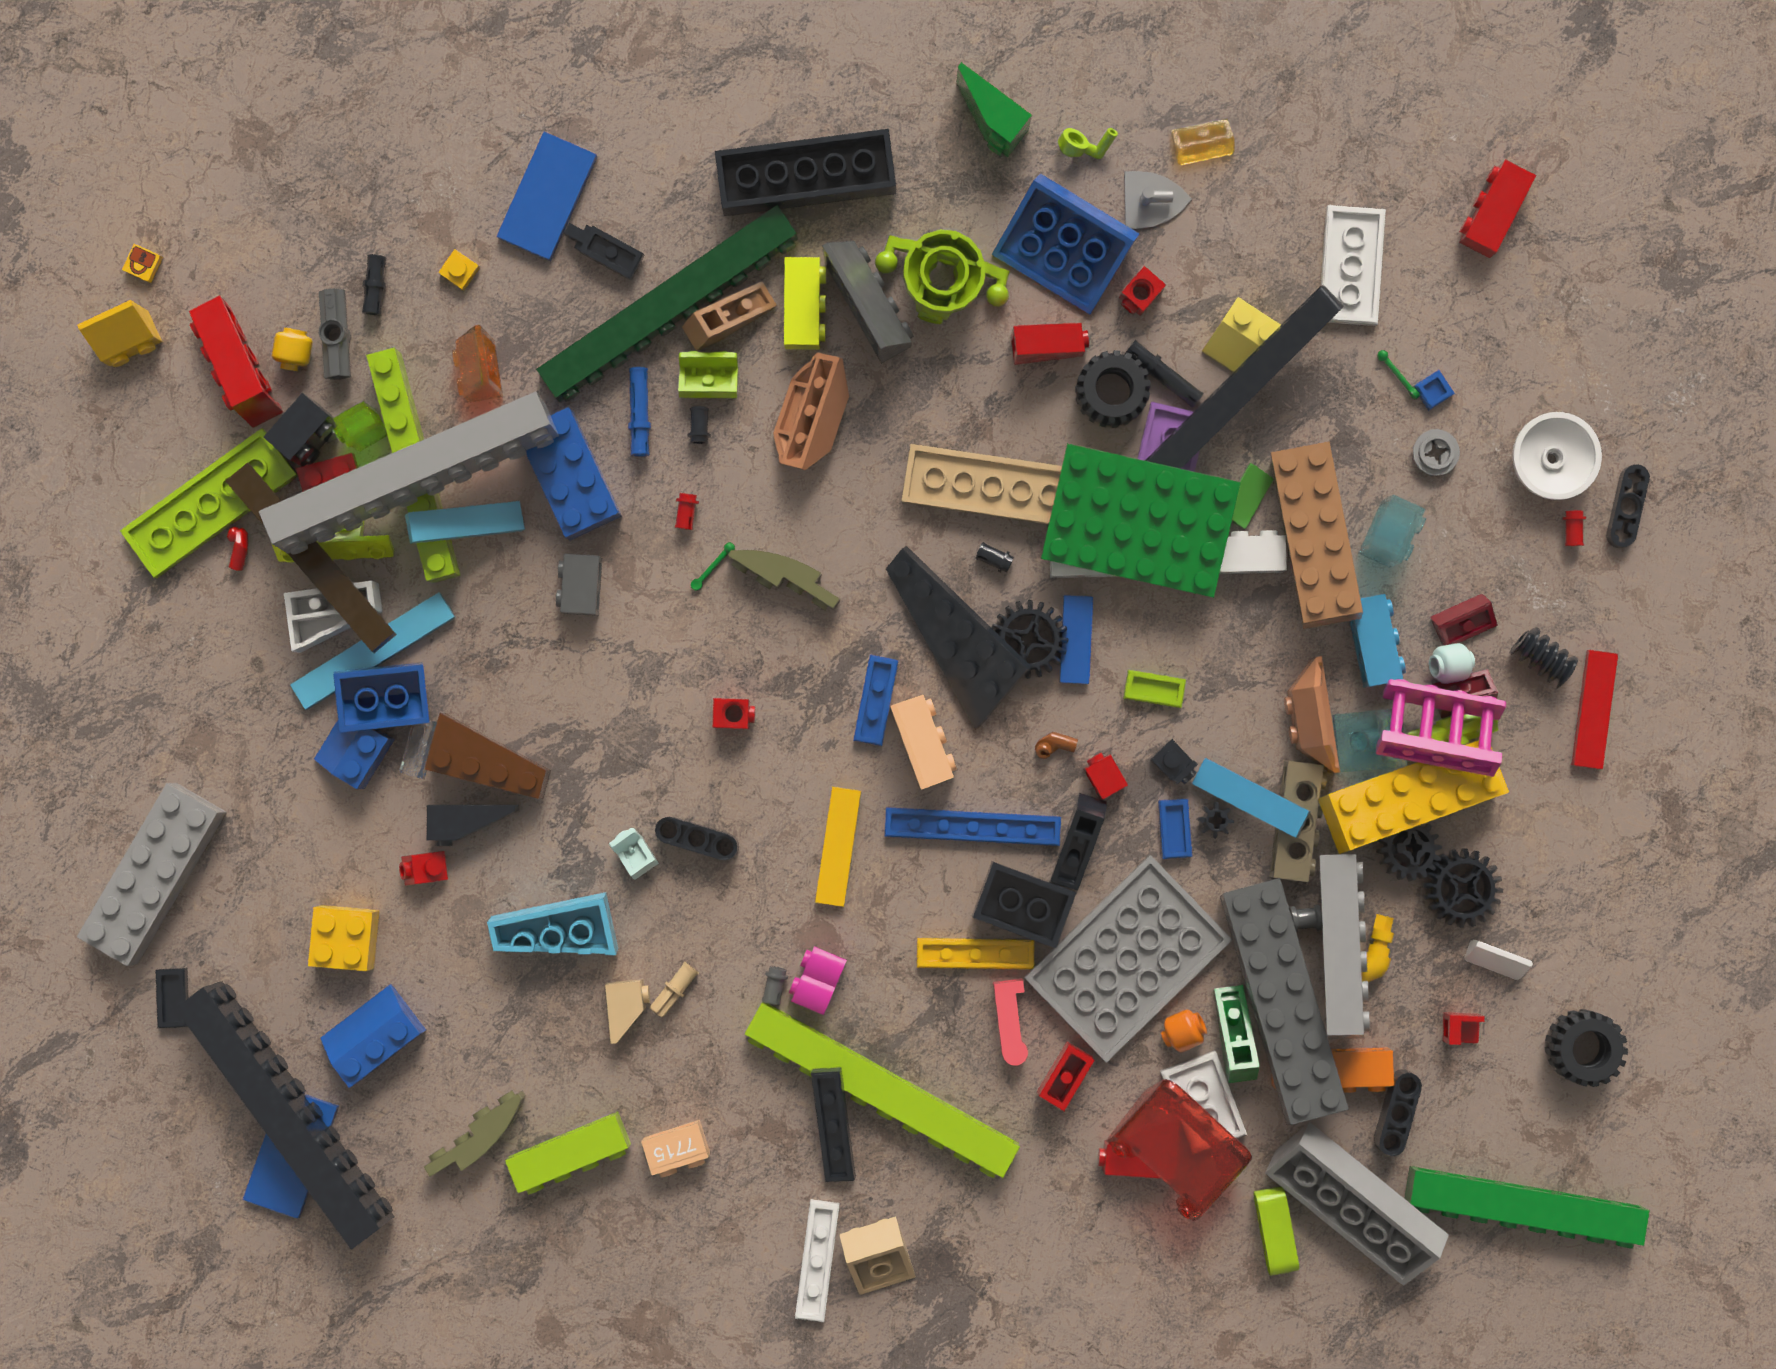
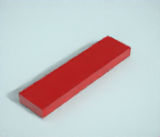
M1595 650L1586 651L1571 763L1573 766L1603 769L1618 654Z

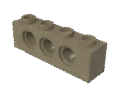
M1284 761L1280 796L1311 812L1298 838L1275 827L1270 877L1309 882V876H1314L1316 860L1312 859L1313 847L1317 848L1320 835L1319 830L1315 829L1317 818H1321L1323 813L1318 798H1320L1321 789H1325L1327 782V772H1323L1324 765ZM1301 784H1305L1310 790L1309 797L1304 801L1298 799L1296 795V790ZM1298 842L1302 847V854L1300 857L1293 859L1289 855V847L1291 844Z

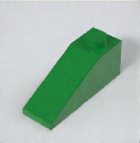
M1243 985L1215 988V1004L1228 1083L1257 1080L1260 1066Z

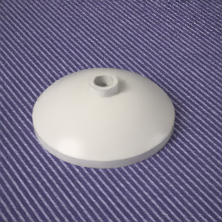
M1550 412L1534 418L1522 428L1513 446L1512 459L1516 475L1530 492L1545 499L1564 500L1582 493L1594 482L1600 470L1602 452L1597 435L1584 420L1569 413ZM1548 454L1555 456L1556 461L1554 464L1548 461Z

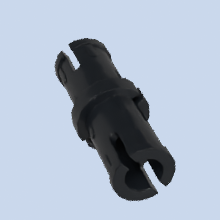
M367 255L366 279L362 283V287L365 288L363 314L381 315L383 290H386V283L384 282L385 256Z

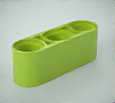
M1280 1186L1253 1191L1269 1275L1299 1271L1298 1255L1284 1188Z

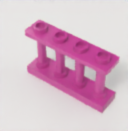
M1403 679L1388 680L1383 692V698L1393 700L1390 731H1382L1377 742L1376 754L1491 777L1495 776L1502 762V753L1491 750L1493 720H1500L1506 708V701L1497 700L1492 696L1481 697L1471 695L1460 690L1439 689L1434 685L1413 684ZM1405 703L1422 706L1419 737L1402 733ZM1434 708L1452 711L1449 742L1433 740L1431 738ZM1464 714L1481 717L1478 748L1461 744Z

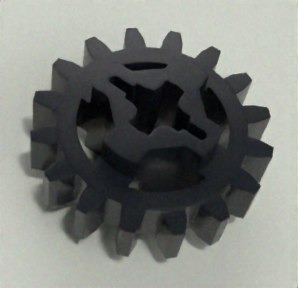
M1430 824L1424 827L1418 825L1402 831L1400 834L1396 833L1377 840L1383 844V848L1377 849L1376 853L1384 855V858L1379 863L1380 865H1389L1386 873L1391 874L1396 871L1397 880H1402L1407 876L1408 882L1415 881L1416 877L1419 879L1427 877L1426 871L1432 872L1436 870L1432 862L1441 860V857L1436 855L1435 852L1442 849V845L1435 844L1434 840L1439 835H1431L1429 833L1432 828ZM1398 834V841L1392 844L1395 836ZM1406 845L1413 849V853L1406 851ZM1424 854H1426L1425 859H1424V861H1423L1422 864H1421V863H1420V858H1421Z

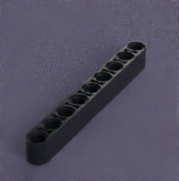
M1324 284L1321 285L1145 461L1181 469L1344 305Z

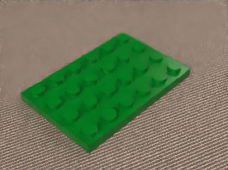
M1067 443L1041 559L1214 598L1241 482Z

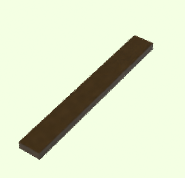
M248 462L226 480V483L264 526L259 511L281 502V499ZM317 541L308 544V549L301 553H287L374 654L397 635Z

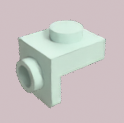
M634 828L622 831L609 843L611 849L619 856L634 880L659 864L643 837Z

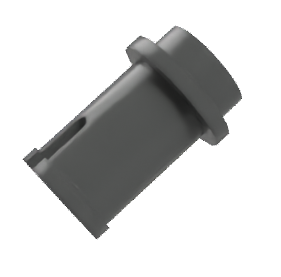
M770 966L769 971L765 972L767 981L762 998L763 1002L780 1005L784 981L788 979L786 969Z

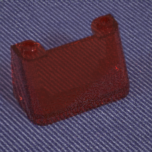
M1167 1079L1147 1088L1106 1140L1112 1146V1150L1116 1155L1121 1158H1134L1137 1156L1180 1195L1176 1200L1178 1211L1182 1216L1192 1221H1196L1203 1216L1252 1160L1250 1151L1179 1085Z

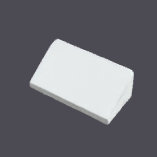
M1474 939L1470 941L1464 960L1515 980L1521 979L1533 965L1531 960Z

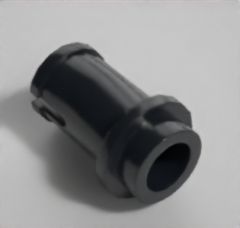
M703 406L691 407L690 433L687 434V437L690 438V443L706 444L708 443V438L711 437V434L708 433L709 408Z
M982 542L975 559L998 568L999 573L1001 571L1007 573L1014 557L1009 555V551L1005 553Z

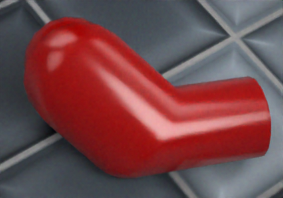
M234 526L229 529L227 534L228 540L235 542L228 567L236 571H242L248 554V532L243 527L239 529Z

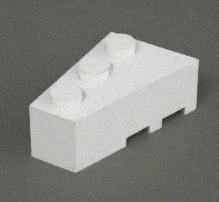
M374 581L353 583L375 610L381 613L382 604L379 583ZM317 588L284 593L292 652L301 653L351 628Z

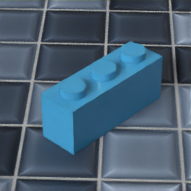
M1385 594L1361 598L1362 619L1349 622L1363 688L1385 684L1390 679H1403L1402 674L1406 673V667L1403 657L1398 656L1396 645L1400 644L1397 629L1392 628L1390 617L1394 615L1391 600H1387Z

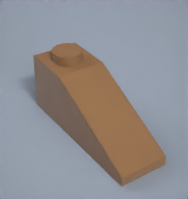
M761 281L694 312L682 328L695 350L699 351L724 339L771 311L777 305Z

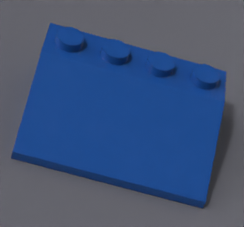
M1040 174L1033 180L992 255L1086 313L1091 314L1138 238L1139 233Z

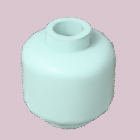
M1460 643L1440 646L1434 650L1429 658V670L1432 676L1441 683L1448 684L1464 681L1472 673V669L1475 666V657L1466 646Z

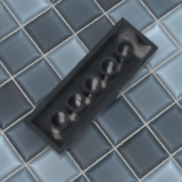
M889 128L715 151L724 217L769 211L776 205L780 209L896 194V179Z

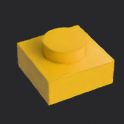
M454 249L438 273L464 291L480 267Z

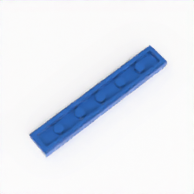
M886 807L885 837L1060 846V816Z

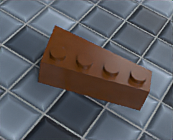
M439 713L425 770L537 799H544L551 770L482 734L469 725L460 722L447 713Z

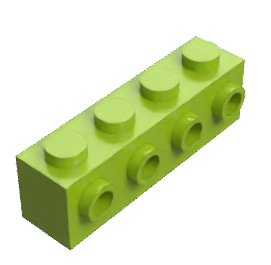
M617 1111L510 1155L505 1162L517 1192L527 1191L529 1195L545 1188L543 1183L554 1179L555 1183H559L572 1177L570 1172L581 1168L582 1172L599 1166L598 1161L603 1158L609 1157L610 1161L626 1155L625 1149L629 1148L631 1142Z

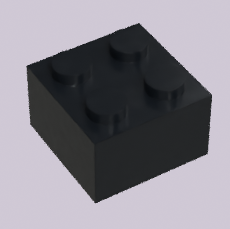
M301 393L263 438L290 461L303 467L307 464H313L320 456L319 450L326 442L330 443L337 437L340 432L338 428L342 423L315 400Z

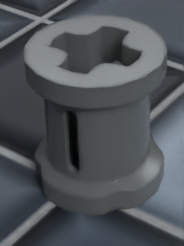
M1320 904L1314 905L1313 908L1296 909L1294 906L1289 907L1296 933L1298 929L1316 928L1317 931L1322 930L1323 923Z

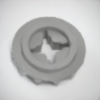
M1440 429L1424 432L1417 438L1412 447L1413 460L1419 470L1429 474V476L1444 475L1450 472L1456 466L1460 456V449L1456 439L1450 433ZM1431 445H1435L1436 449H1447V451L1439 456V461H1436L1435 457H1425L1432 450Z

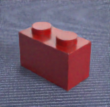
M1066 1041L1038 1088V1095L1065 1111L1095 1061L1094 1058Z

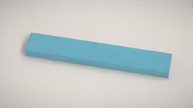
M438 592L388 623L397 635L375 654L361 640L293 682L290 686L304 709L308 710L335 693L334 671L377 667L456 617L442 594Z

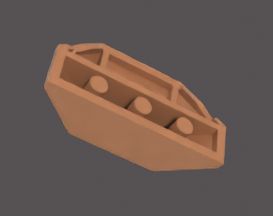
M816 353L812 360L804 365L791 379L773 432L780 464L806 470L831 451L849 398L844 363L840 357Z
M1322 656L1310 659L1287 691L1288 697L1284 698L1286 714H1291L1292 726H1289V737L1291 744L1295 743L1298 751L1316 764L1324 765L1323 769L1328 773H1340Z

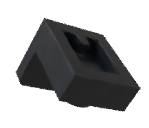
M1170 739L1150 759L1173 784H1179L1180 782L1186 784L1197 773L1194 768L1198 763L1192 760L1173 739Z

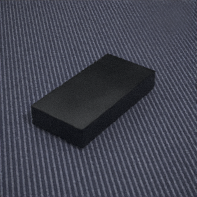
M188 968L156 969L157 1029L188 1027L175 1009L189 998Z

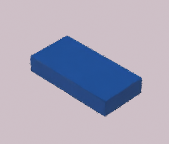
M1188 799L1158 800L1162 859L1192 857Z

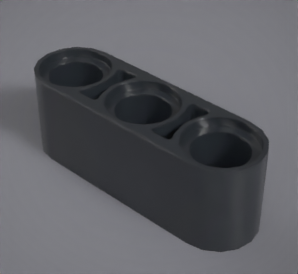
M665 817L659 820L655 826L656 837L663 843L719 860H729L737 855L739 851V842L732 834L680 818ZM668 821L674 823L677 827V833L673 838H667L662 833V826ZM694 830H700L705 835V842L700 847L694 846L690 842V834ZM723 838L729 839L733 843V851L729 855H723L718 851V843Z
M1400 1069L1394 1072V1086L1387 1087L1374 1134L1376 1147L1388 1156L1395 1157L1404 1151L1422 1090V1083L1419 1077L1408 1070ZM1405 1077H1410L1412 1081L1410 1089L1401 1091L1399 1087L1400 1081ZM1399 1105L1403 1106V1116L1400 1119L1393 1120L1391 1116L1393 1108ZM1389 1134H1395V1144L1390 1148H1385L1383 1144L1385 1137Z

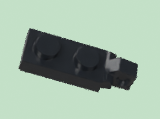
M569 223L564 232L566 237L577 242L574 248L581 254L630 281L645 256L644 253L595 226L586 225L584 230Z

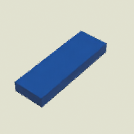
M1063 596L1062 626H1066L1067 631L1062 632V637L1068 638L1069 641L1068 643H1061V648L1066 649L1067 652L1065 655L1061 654L1059 683L1089 684L1093 615L1092 596Z
M870 655L853 741L882 746L898 660Z

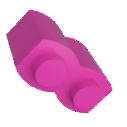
M814 946L812 952L806 950L800 964L805 970L801 979L794 978L788 992L794 995L791 1002L824 1015L847 959Z

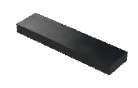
M842 1067L812 1069L811 1079L825 1182L854 1181L856 1173Z

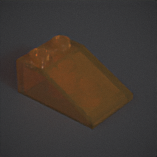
M475 325L455 341L456 349L452 350L454 365L460 368L461 378H457L459 395H464V399L468 402L503 397L495 340L481 325Z

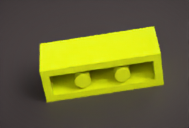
M785 257V349L820 350V341L825 342L826 324H820V313H826V295H820V284H826V266H821L820 257Z

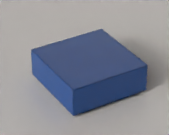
M1437 370L1413 386L1419 392L1420 399L1428 411L1455 394L1440 370Z

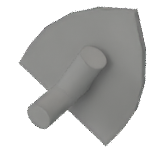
M1142 171L1124 172L1125 225L1131 229L1151 228L1168 222L1181 213L1192 200L1179 185L1164 176Z

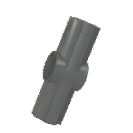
M324 289L319 291L321 325L318 332L322 340L324 378L333 380L351 378L349 353L351 334L347 323L346 292L344 289ZM340 328V337L335 341H330L329 333L331 330Z

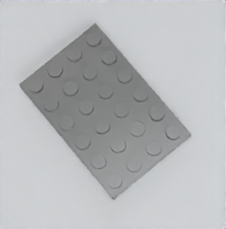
M1149 855L1058 943L1057 948H1053L1024 978L1107 1063L1232 939L1166 870Z

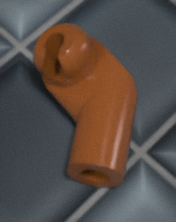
M1051 732L1036 743V755L1041 759H1047L1058 749L1074 753L1078 739L1057 732Z

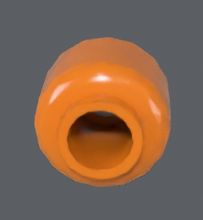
M1189 1009L1167 1017L1164 1021L1165 1030L1161 1031L1166 1046L1168 1048L1173 1046L1180 1053L1201 1045L1204 1042V1035L1207 1034L1206 1025L1198 1012L1193 1013Z

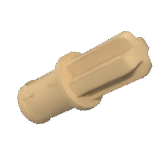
M684 961L670 982H665L667 986L652 1003L651 1010L658 1016L664 1017L680 996L684 997L683 992L699 972Z

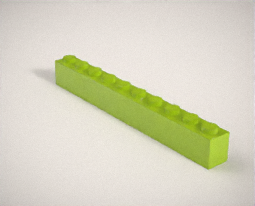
M762 1001L745 1032V1035L749 1037L747 1040L749 1043L760 1049H763L764 1046L775 1051L773 1056L787 1064L790 1060L799 1064V1070L810 1077L812 1069L842 1067L844 1090L852 1094L850 1099L862 1106H866L869 1103L878 1108L876 1113L889 1121L893 1117L903 1122L902 1128L914 1135H917L918 1132L923 1133L929 1137L927 1141L939 1149L943 1150L944 1146L955 1151L953 1156L966 1164H969L970 1160L980 1165L979 1170L991 1178H995L996 1175L1004 1177L1020 1148L1019 1142L769 1003Z

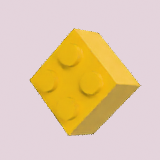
M326 905L313 907L308 966L356 971L374 969L380 910Z

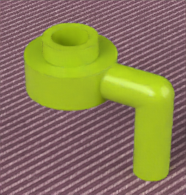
M1066 128L1058 139V145L1061 152L1068 157H1081L1084 153L1093 158L1101 159L1118 133L1115 129L1108 128L1098 145L1095 146L1089 143L1087 138L1078 130Z

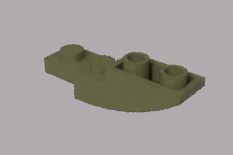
M731 550L728 554L729 558L733 560L731 563L733 567L744 574L750 570L758 575L755 581L768 589H771L772 586L779 589L783 581L787 580L789 582L786 586L799 595L803 591L813 597L811 602L824 611L828 607L834 610L840 601V598L816 584L822 576L821 572L795 559L757 550Z
M511 1090L497 1099L500 1105L492 1110L486 1106L472 1116L475 1120L468 1125L473 1133L472 1136L468 1131L453 1141L456 1146L446 1151L442 1147L428 1156L430 1162L424 1168L429 1177L453 1162H456L459 1169L463 1171L486 1153L513 1122L525 1098L523 1090L516 1095Z

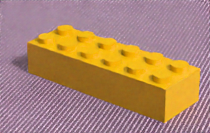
M1479 740L1464 746L1478 748ZM1417 762L1318 798L1337 851L1341 854L1509 793L1500 767L1495 776L1491 777Z

